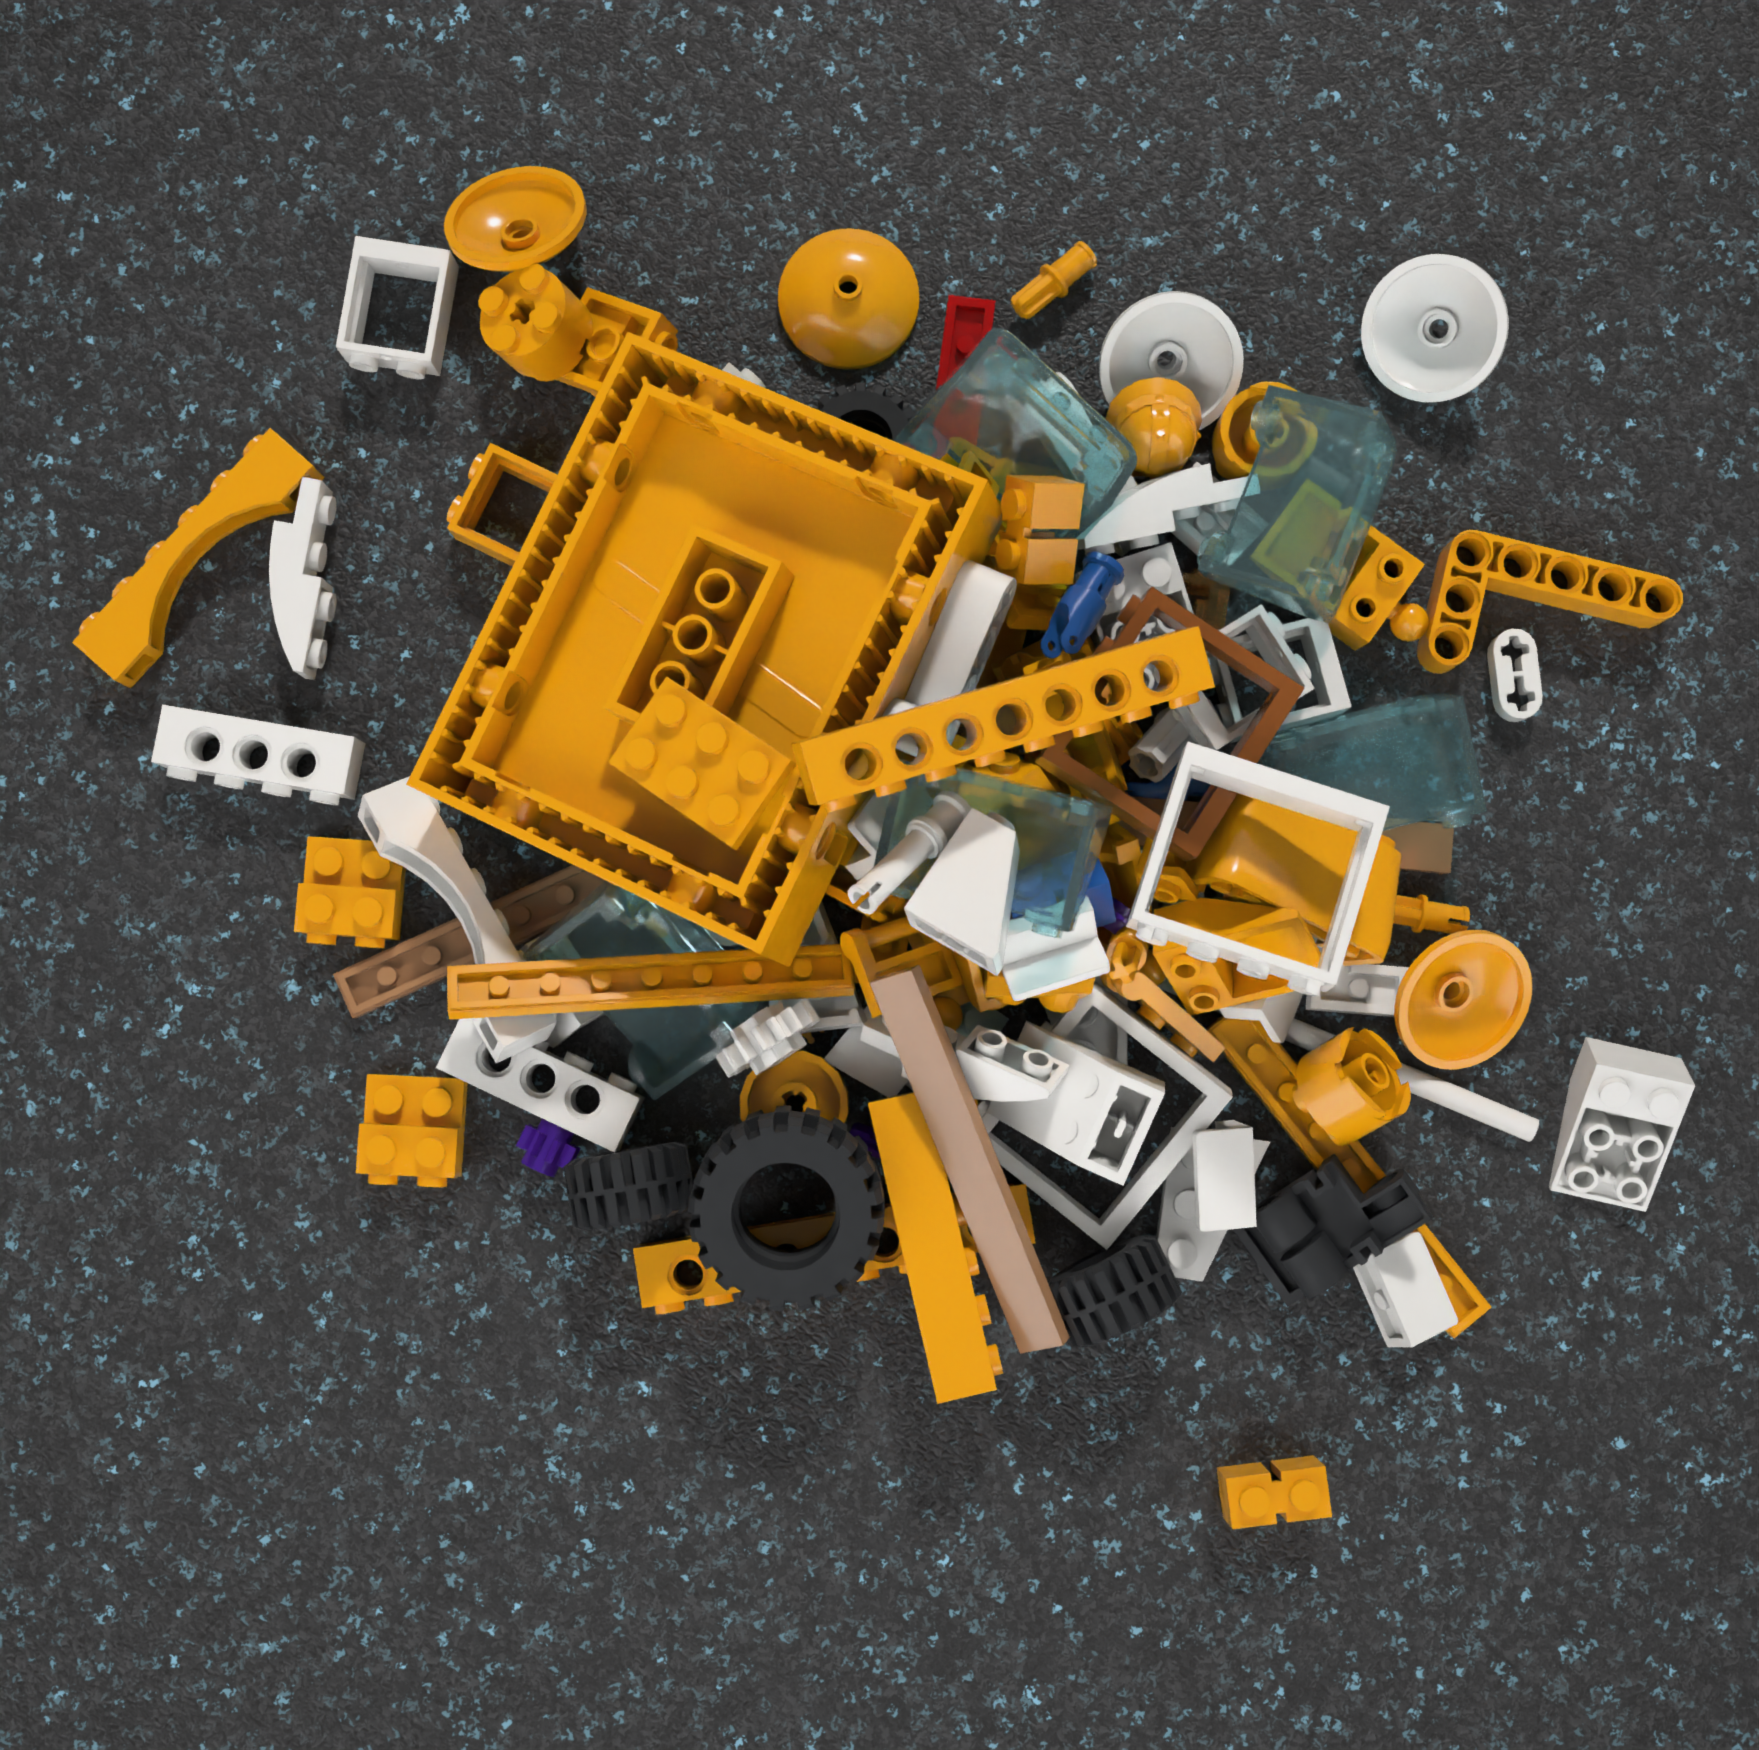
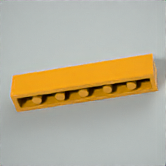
M914 1091L868 1102L937 1404L997 1390L994 1376L1003 1374L997 1345L987 1346L982 1327L992 1324L985 1294L975 1296L971 1276L980 1274L973 1244L963 1246L959 1229L960 1226L968 1224L957 1197H952L947 1172Z

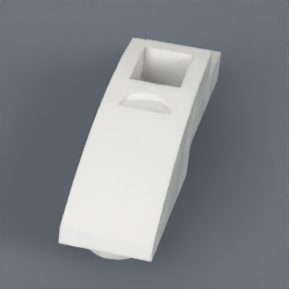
M1210 463L1164 474L1121 493L1100 507L1069 538L1078 539L1077 550L1084 549L1085 555L1094 551L1104 555L1115 553L1114 543L1129 540L1130 549L1160 544L1158 534L1176 531L1175 520L1200 516L1199 506L1213 503L1215 513L1242 508L1243 497L1260 494L1257 475L1213 483Z
M302 477L293 524L275 520L273 523L270 543L269 581L275 624L293 671L305 679L315 680L317 668H323L327 657V641L323 640L326 621L331 622L333 620L337 605L336 594L332 593L333 587L322 577H316L317 571L322 572L326 564L327 546L323 543L326 525H332L335 518L336 498L332 496L333 492L322 480Z
M883 1015L875 1018L871 1016L863 1024L860 1041L900 1058ZM977 1025L968 1037L956 1033L952 1028L944 1026L973 1099L1000 1102L1046 1099L1067 1074L1069 1064L1051 1057L1042 1050L1032 1049L1014 1041L999 1031ZM903 1067L901 1077L908 1079Z

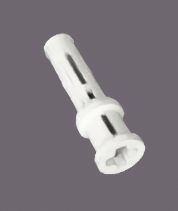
M944 790L940 792L933 800V807L924 816L918 815L909 821L906 837L856 884L849 888L848 897L852 904L862 895L869 892L870 895L857 909L865 914L874 913L878 906L926 858L939 857L948 841L971 810L966 800L953 791Z

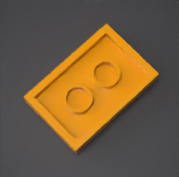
M667 676L608 761L609 764L736 851L796 764Z

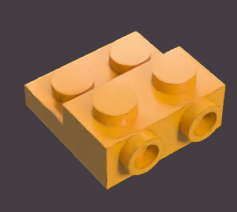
M587 287L580 301L587 307L592 318L593 333L591 340H585L580 351L583 358L578 365L566 375L555 380L590 392L596 397L627 332L677 352L678 339L676 334L678 330L660 312Z
M308 836L304 882L298 883L294 932L307 934L306 943L336 945L337 936L355 937V946L367 948H385V939L400 940L406 868L381 857L373 842L369 840Z
M367 1074L364 1123L359 1124L356 1173L368 1174V1183L379 1185H397L398 1175L418 1176L417 1186L447 1187V1178L461 1177L468 1083L458 1078Z

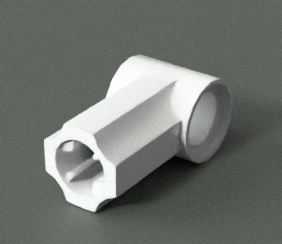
M1207 698V700L1209 701L1210 705L1212 706V708H1213L1214 711H1215V707L1213 706V704L1211 703V701ZM1167 707L1159 712L1154 719V724L1128 751L1131 761L1129 766L1140 778L1150 779L1154 783L1161 781L1179 762L1180 755L1187 742L1195 743L1174 709Z

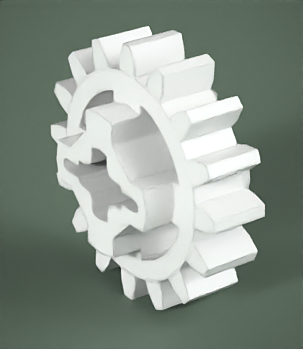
M808 999L786 1009L779 1001L773 1006L760 1010L741 1025L732 1029L730 1035L734 1039V1043L717 1054L716 1059L728 1078L750 1067L757 1076L763 1071L778 1065L807 1045L801 1034L818 1023L820 1017Z

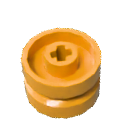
M796 1051L778 1065L763 1071L757 1076L752 1070L747 1076L740 1094V1118L742 1122L746 1120L748 1114L761 1109L765 1114L775 1112L776 1106H786L787 1099L791 1095H800L804 1098L805 1104L802 1106V1112L806 1111V1107L821 1111L820 1117L830 1121L835 1117L843 1123L846 1122L849 1114L848 1090L840 1072L823 1057L807 1051Z

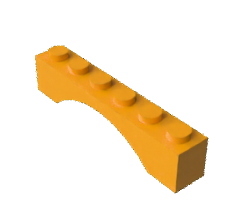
M271 428L264 435L255 436L244 448L241 460L231 470H225L215 478L210 487L211 492L199 505L191 506L181 515L177 523L178 528L166 541L163 540L156 543L145 556L146 563L134 576H128L117 584L112 592L113 598L100 612L91 614L83 621L79 628L80 634L72 643L113 680L131 689L163 654L165 628L172 603L183 580L198 560L221 539L247 524L270 516L293 513L297 506L302 477L323 480L324 476Z

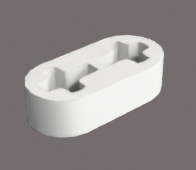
M1512 628L1502 632L1491 641L1488 647L1487 659L1495 711L1501 718L1509 722H1519L1533 716L1539 710L1543 695L1535 641L1529 633L1521 629ZM1509 640H1512L1514 648H1521L1523 655L1515 659V671H1513L1511 657L1507 655L1502 656L1501 649L1509 644ZM1514 680L1517 681L1519 695H1527L1528 703L1522 705L1520 711H1518L1515 703H1508L1507 696L1515 691Z

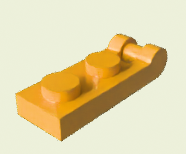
M1136 971L1134 981L1128 984H1124L1120 978L1112 980L1108 973L1100 975L1101 982L1106 988L1141 1005L1136 1013L1147 1023L1159 1031L1165 1026L1173 1033L1169 1040L1193 1058L1197 1053L1214 1063L1226 1048L1141 972Z

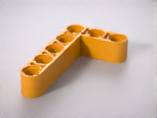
M1466 530L1460 532L1441 550L1438 557L1426 608L1429 626L1426 633L1419 639L1417 657L1425 670L1437 674L1448 672L1461 664L1472 650L1485 590L1638 628H1651L1673 617L1683 604V593L1680 586L1674 580L1665 576L1491 533ZM1457 547H1465L1473 553L1475 558L1474 566H1467L1459 561L1456 554ZM1505 558L1513 559L1519 564L1521 568L1520 578L1512 577L1505 571ZM1552 570H1558L1566 576L1568 581L1567 589H1560L1552 582ZM1599 581L1606 582L1612 587L1614 591L1613 601H1608L1600 595L1598 590ZM1447 592H1453L1462 598L1464 602L1463 613L1455 612L1447 606ZM1646 593H1651L1659 599L1661 604L1659 613L1652 611L1647 606ZM1436 638H1443L1450 642L1453 647L1452 659H1445L1436 652Z

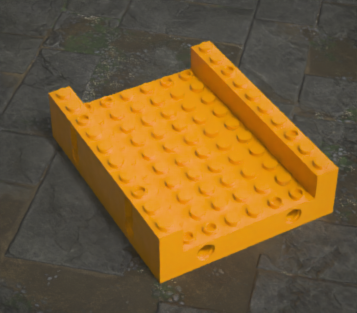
M627 332L406 785L760 955L790 967L853 836L848 829V823L871 792V790L855 794L857 804L832 812H826L824 804L809 805L791 743L880 718L893 699L905 700L960 568L967 560L983 564L1003 522L1000 505L989 481ZM666 676L796 763L737 851L608 763ZM858 749L852 750L845 759V769L850 777L856 780L860 779L868 769L867 757Z

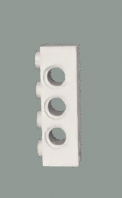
M162 705L151 762L167 768L166 776L175 779L196 782L198 773L215 776L214 784L223 787L243 790L244 783L251 782L263 784L261 792L290 798L293 789L310 792V801L339 805L340 797L355 800L365 743L353 736ZM218 738L220 743L219 753L214 759L205 761L202 754L204 745L210 739ZM265 746L268 751L267 761L262 767L252 769L250 765L251 753L257 747ZM306 754H313L316 759L315 769L310 775L299 777L297 773L298 761Z
M473 1018L459 1019L436 1066L437 1069L612 1152L620 1151L645 1098L635 1093L638 1084L611 1072L608 1080L590 1072L594 1063L567 1051L564 1059L546 1051L550 1044L546 1040L511 1056L509 1066L505 1070L498 1072L489 1064V1050L475 1027ZM542 1064L550 1066L555 1073V1084L545 1093L538 1091L532 1082L534 1070ZM585 1085L594 1087L600 1096L598 1108L590 1114L581 1111L576 1104V1094Z

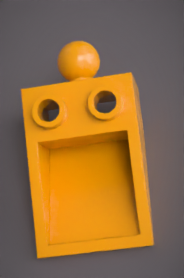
M1308 479L1302 483L1248 558L1310 617L1325 614L1331 634L1355 651L1371 641L1386 618L1390 620L1392 633L1402 641L1411 642L1418 640L1428 629L1429 617L1423 607L1415 603H1399V600L1425 564ZM1384 568H1386L1387 570H1389L1391 573H1393V574L1396 575L1397 577H1396V578L1389 577V576L1385 573ZM1369 604L1371 609L1369 616H1360L1357 613L1356 605L1363 607Z
M1202 897L1197 898L1196 901L1188 900L1154 909V915L1316 968L1318 966L1321 952L1297 909ZM1168 940L1166 946L1153 944V949H1148L1146 962L1139 970L1157 986L1161 985L1167 977L1190 1016L1294 991L1287 987L1289 982L1287 979L1268 974L1267 979L1254 978L1237 971L1238 963L1219 957L1216 963L1202 961L1186 954V946Z

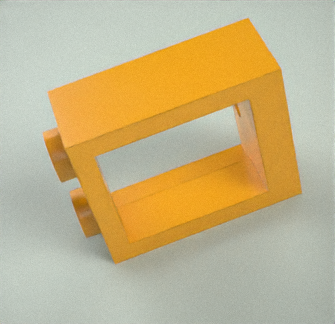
M490 443L485 454L479 453L473 460L468 473V479L471 481L463 497L458 495L448 510L447 522H449L447 529L456 540L513 567L520 552L474 531L503 471L546 492L550 491L557 474Z

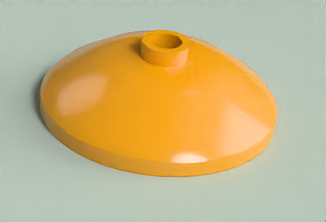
M515 167L490 174L466 188L448 209L444 221V232L450 249L463 262L489 271H519L533 263L540 265L547 262L566 249L584 225L587 206L580 186L567 174L547 167Z
M852 228L822 233L803 244L792 255L783 270L778 288V308L782 325L794 345L803 354L820 364L837 369H860L875 365L894 354L905 343L914 328L919 310V287L915 272L901 250L878 234ZM844 282H852L857 286V289L853 293L846 294L839 287Z
M1486 930L1460 931L1434 942L1413 961L1402 978L1397 991L1394 1018L1402 1043L1420 1061L1440 1069L1467 1068L1494 1056L1515 1036L1528 1013L1532 997V976L1528 962L1513 943L1496 933Z

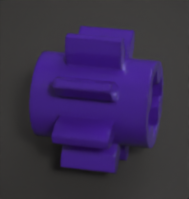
M541 1118L538 1127L531 1124L525 1125L516 1144L517 1147L526 1150L521 1160L522 1164L550 1177H555L559 1167L563 1168L570 1161L576 1159L581 1148L571 1144L574 1133Z

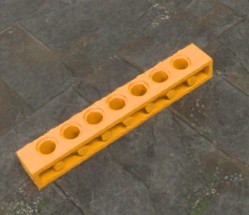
M1195 626L794 742L791 745L809 805L824 804L826 812H832L857 804L855 794L871 789L875 790L876 797L886 796L907 789L905 779L924 774L926 782L940 780L957 774L955 764L974 759L976 767L990 765L1007 759L1005 749L1023 744L1025 753L1055 745L1053 736L1055 734L1072 730L1073 737L1078 738L1104 730L1102 720L1120 715L1122 724L1152 716L1150 706L1168 701L1170 709H1175L1199 702L1198 692L1213 688L1215 684L1199 626ZM1149 663L1153 664L1160 674L1159 684L1154 691L1146 686L1143 678L1144 670ZM1101 677L1108 680L1112 687V697L1106 705L1101 704L1095 696V685ZM1052 691L1057 692L1064 701L1063 714L1057 720L1049 716L1045 706L1046 699ZM1004 705L1009 707L1016 717L1015 727L1008 735L1002 733L996 724V715ZM953 720L960 721L967 731L966 742L958 750L950 746L946 738L947 727ZM905 734L911 736L916 741L918 747L916 758L908 765L901 762L896 754L897 741ZM854 749L862 751L868 760L867 772L857 780L850 777L845 769V759Z
M1021 1181L1008 1183L1030 1240L1034 1244L1036 1242L1026 1184ZM955 1192L951 1193L952 1197L956 1196ZM886 1203L883 1227L892 1229L898 1236L891 1203ZM836 1212L747 1226V1228L756 1238L776 1248L781 1244H792L797 1249L813 1245L825 1237L833 1224ZM967 1225L960 1226L963 1246L973 1244L975 1254L979 1253L973 1236L968 1232ZM691 1236L638 1244L633 1248L642 1308L655 1306L656 1314L684 1310V1301L701 1298L704 1299L705 1306L730 1303L734 1301L733 1293L742 1291L734 1286H731L726 1291L715 1281L718 1273L713 1267L705 1269L698 1257L700 1246L698 1242H692ZM900 1241L897 1247L890 1253L881 1254L876 1252L873 1261L868 1260L865 1264L864 1274L857 1282L879 1278V1269L898 1266L899 1274H907ZM683 1260L697 1262L702 1268V1281L694 1286L683 1284L677 1276L679 1262Z

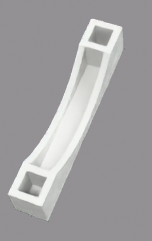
M409 777L364 794L358 817L379 855L405 867L426 881L448 903L464 928L472 947L475 964L529 961L526 954L521 950L517 951L511 942L509 926L502 912L499 909L493 910L486 898V886L481 874L475 868L470 869L462 855L463 846L457 832L451 827L447 829L440 817L438 800L406 785ZM557 1013L473 1018V1023L494 1061L498 1063L547 1040L557 1023Z

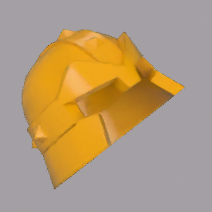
M1161 377L1138 380L1123 388L1111 401L1105 418L1107 436L1133 477L1144 475L1153 479L1164 474L1180 471L1192 455L1196 442L1201 437V434L1198 432L1202 423L1201 407L1193 392L1178 381Z

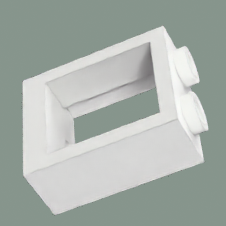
M355 236L336 342L337 350L349 362L350 367L365 372H377L378 367L396 369L397 374L411 379H424L425 374L440 376L459 266L450 250ZM375 273L437 282L425 353L362 344Z
M1262 604L1219 630L1230 639L1246 630L1266 663L1305 688L1299 698L1315 689L1309 680L1312 677L1309 666L1299 654L1292 653L1284 640L1285 630L1280 620L1272 612L1267 613ZM1156 670L1152 675L1159 684L1160 674ZM1202 691L1198 692L1199 702L1174 709L1195 743L1213 750L1220 749L1242 735L1259 710V708L1233 725L1225 728Z
M1322 614L1283 624L1285 630L1284 640L1286 643L1301 639L1319 705L1289 712L1278 731L1343 714L1352 706L1326 615ZM1248 634L1232 638L1233 641L1248 651H1257ZM1208 653L1206 655L1220 704L1215 705V711L1224 727L1228 728L1242 719L1240 707L1228 665ZM1242 735L1232 740L1231 743L1239 741Z

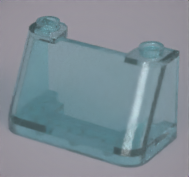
M993 328L977 343L894 438L898 443L938 460H941L948 453L959 464L963 454L971 449L1000 486L996 497L1000 501L1005 492L1006 475L1057 476L1084 483L1080 529H1032V531L1055 532V537L1077 538L1112 506L1137 465V455L1132 444L1011 332L1002 328Z
M1269 385L1263 401L1260 400L1256 403L1251 415V429L1256 430V438L1261 446L1228 531L1217 530L1211 538L1206 537L1201 543L1197 557L1198 570L1206 578L1299 615L1328 624L1332 621L1340 606L1390 476L1396 455V440L1382 411Z
M1445 693L1423 694L1278 730L1258 761L1260 765L1390 806L1383 831L1424 820L1441 821L1443 828H1455L1472 823L1471 815L1487 812L1464 698L1461 695Z
M899 759L907 765L914 761V759ZM956 767L957 774L932 782H926L924 774L905 779L907 789L890 794L874 866L906 837L907 825L911 819L918 815L924 816L933 807V800L940 792L944 790L953 791L965 799L971 808L985 815L989 812H995L1006 818L1015 828L1014 831L1017 834L1020 854L1011 912L1024 915L1025 920L1033 922L1031 931L1037 934L1062 938L1063 931H1074L1109 826L1113 806ZM938 857L926 858L890 895L910 899Z
M605 880L532 943L523 954V957L526 961L720 951L723 948L710 937L704 927ZM759 1001L602 1011L634 1045L628 1057L629 1075L633 1082L643 1088L655 1101L716 1059L717 1054L733 1044L734 1039L730 1035V1031L755 1014Z

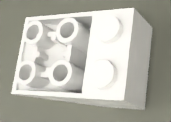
M1172 542L1116 560L1124 569V578L1120 584L1113 586L1106 598V610L1097 627L1092 632L1091 637L1096 648L1105 636L1114 640L1123 626V623L1116 619L1120 611L1125 607L1133 594L1141 598L1151 587H1154L1193 613ZM1082 571L1074 574L1075 582L1077 581ZM1151 615L1134 643L1176 630ZM1149 663L1144 670L1143 678L1146 686L1154 691L1158 683L1152 673L1158 669Z
M1026 1021L1017 1042L1032 1049L1042 1050L1051 1057L1069 1064L1067 1074L1046 1099L1012 1102L991 1101L986 1113L1070 1162L1124 1186L1165 1094V1082Z
M1585 1037L1570 1078L1549 1183L1551 1191L1646 1212L1695 1088V1084L1682 1058Z

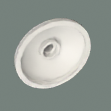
M1430 254L1413 258L1391 270L1378 283L1366 304L1361 325V341L1365 358L1379 381L1388 389L1404 398L1419 402H1442L1460 397L1479 386L1492 373L1502 357L1509 330L1507 306L1496 282L1485 270L1475 263L1447 254ZM1442 319L1448 325V332L1443 338L1439 339L1433 334L1432 328L1436 321Z
M1180 291L1162 292L1145 297L1127 308L1116 319L1102 344L1099 357V380L1105 399L1110 405L1111 401L1123 388L1138 380L1155 377L1175 380L1190 389L1198 400L1201 407L1202 423L1199 428L1201 430L1210 425L1223 413L1226 405L1235 396L1239 388L1244 360L1241 340L1229 317L1218 306L1204 297ZM1164 351H1171L1173 353L1172 361L1166 366L1158 365V356Z

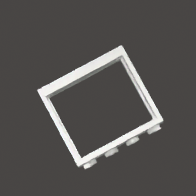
M1187 742L1180 755L1126 927L1137 930L1136 937L1150 944L1166 946L1168 940L1186 946V954L1202 961L1216 963L1219 957L1238 963L1237 971L1254 978L1267 979L1268 974L1287 979L1289 980L1287 987L1299 993L1318 996L1319 990L1327 992L1337 984L1390 806ZM1191 778L1358 832L1317 968L1148 913Z
M1094 981L1092 994L1082 999L1079 998L1076 1007L1070 1012L1063 1013L1054 1026L1045 1021L1041 1028L1066 1038L1093 1005L1203 1092L1103 1215L1097 1218L990 1132L999 1122L998 1119L986 1113L991 1102L990 1100H981L978 1104V1111L1000 1165L1107 1250L1193 1146V1132L1196 1130H1206L1233 1096L1230 1087Z

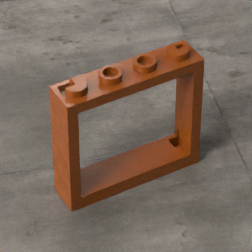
M1154 587L1148 589L1141 598L1133 594L1116 618L1123 623V626L1114 640L1105 636L1093 655L1133 644L1151 615L1176 631L1199 626L1207 652L1269 692L1230 754L1258 763L1305 688ZM1103 677L1095 685V696L1097 699L1108 683V680ZM1072 730L1053 735L1056 744L1043 748L1034 762L1151 840H1154L1161 816L1064 753L1063 751L1073 737ZM1210 785L1184 828L1181 830L1175 827L1168 851L1185 862L1196 859L1238 793Z

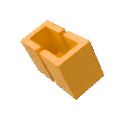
M1006 475L1005 492L1001 498L1002 521L1007 522L1006 530H1000L999 543L995 552L996 571L1015 578L1018 583L1023 585L1073 584L1078 539L1055 537V532L1032 531V529H1080L1085 484L1057 476Z
M1314 1455L1270 1461L1271 1471L1280 1479L1275 1481L1271 1480V1473L1261 1462L1216 1467L1223 1518L1232 1529L1277 1524V1513L1287 1523L1332 1517L1326 1466Z

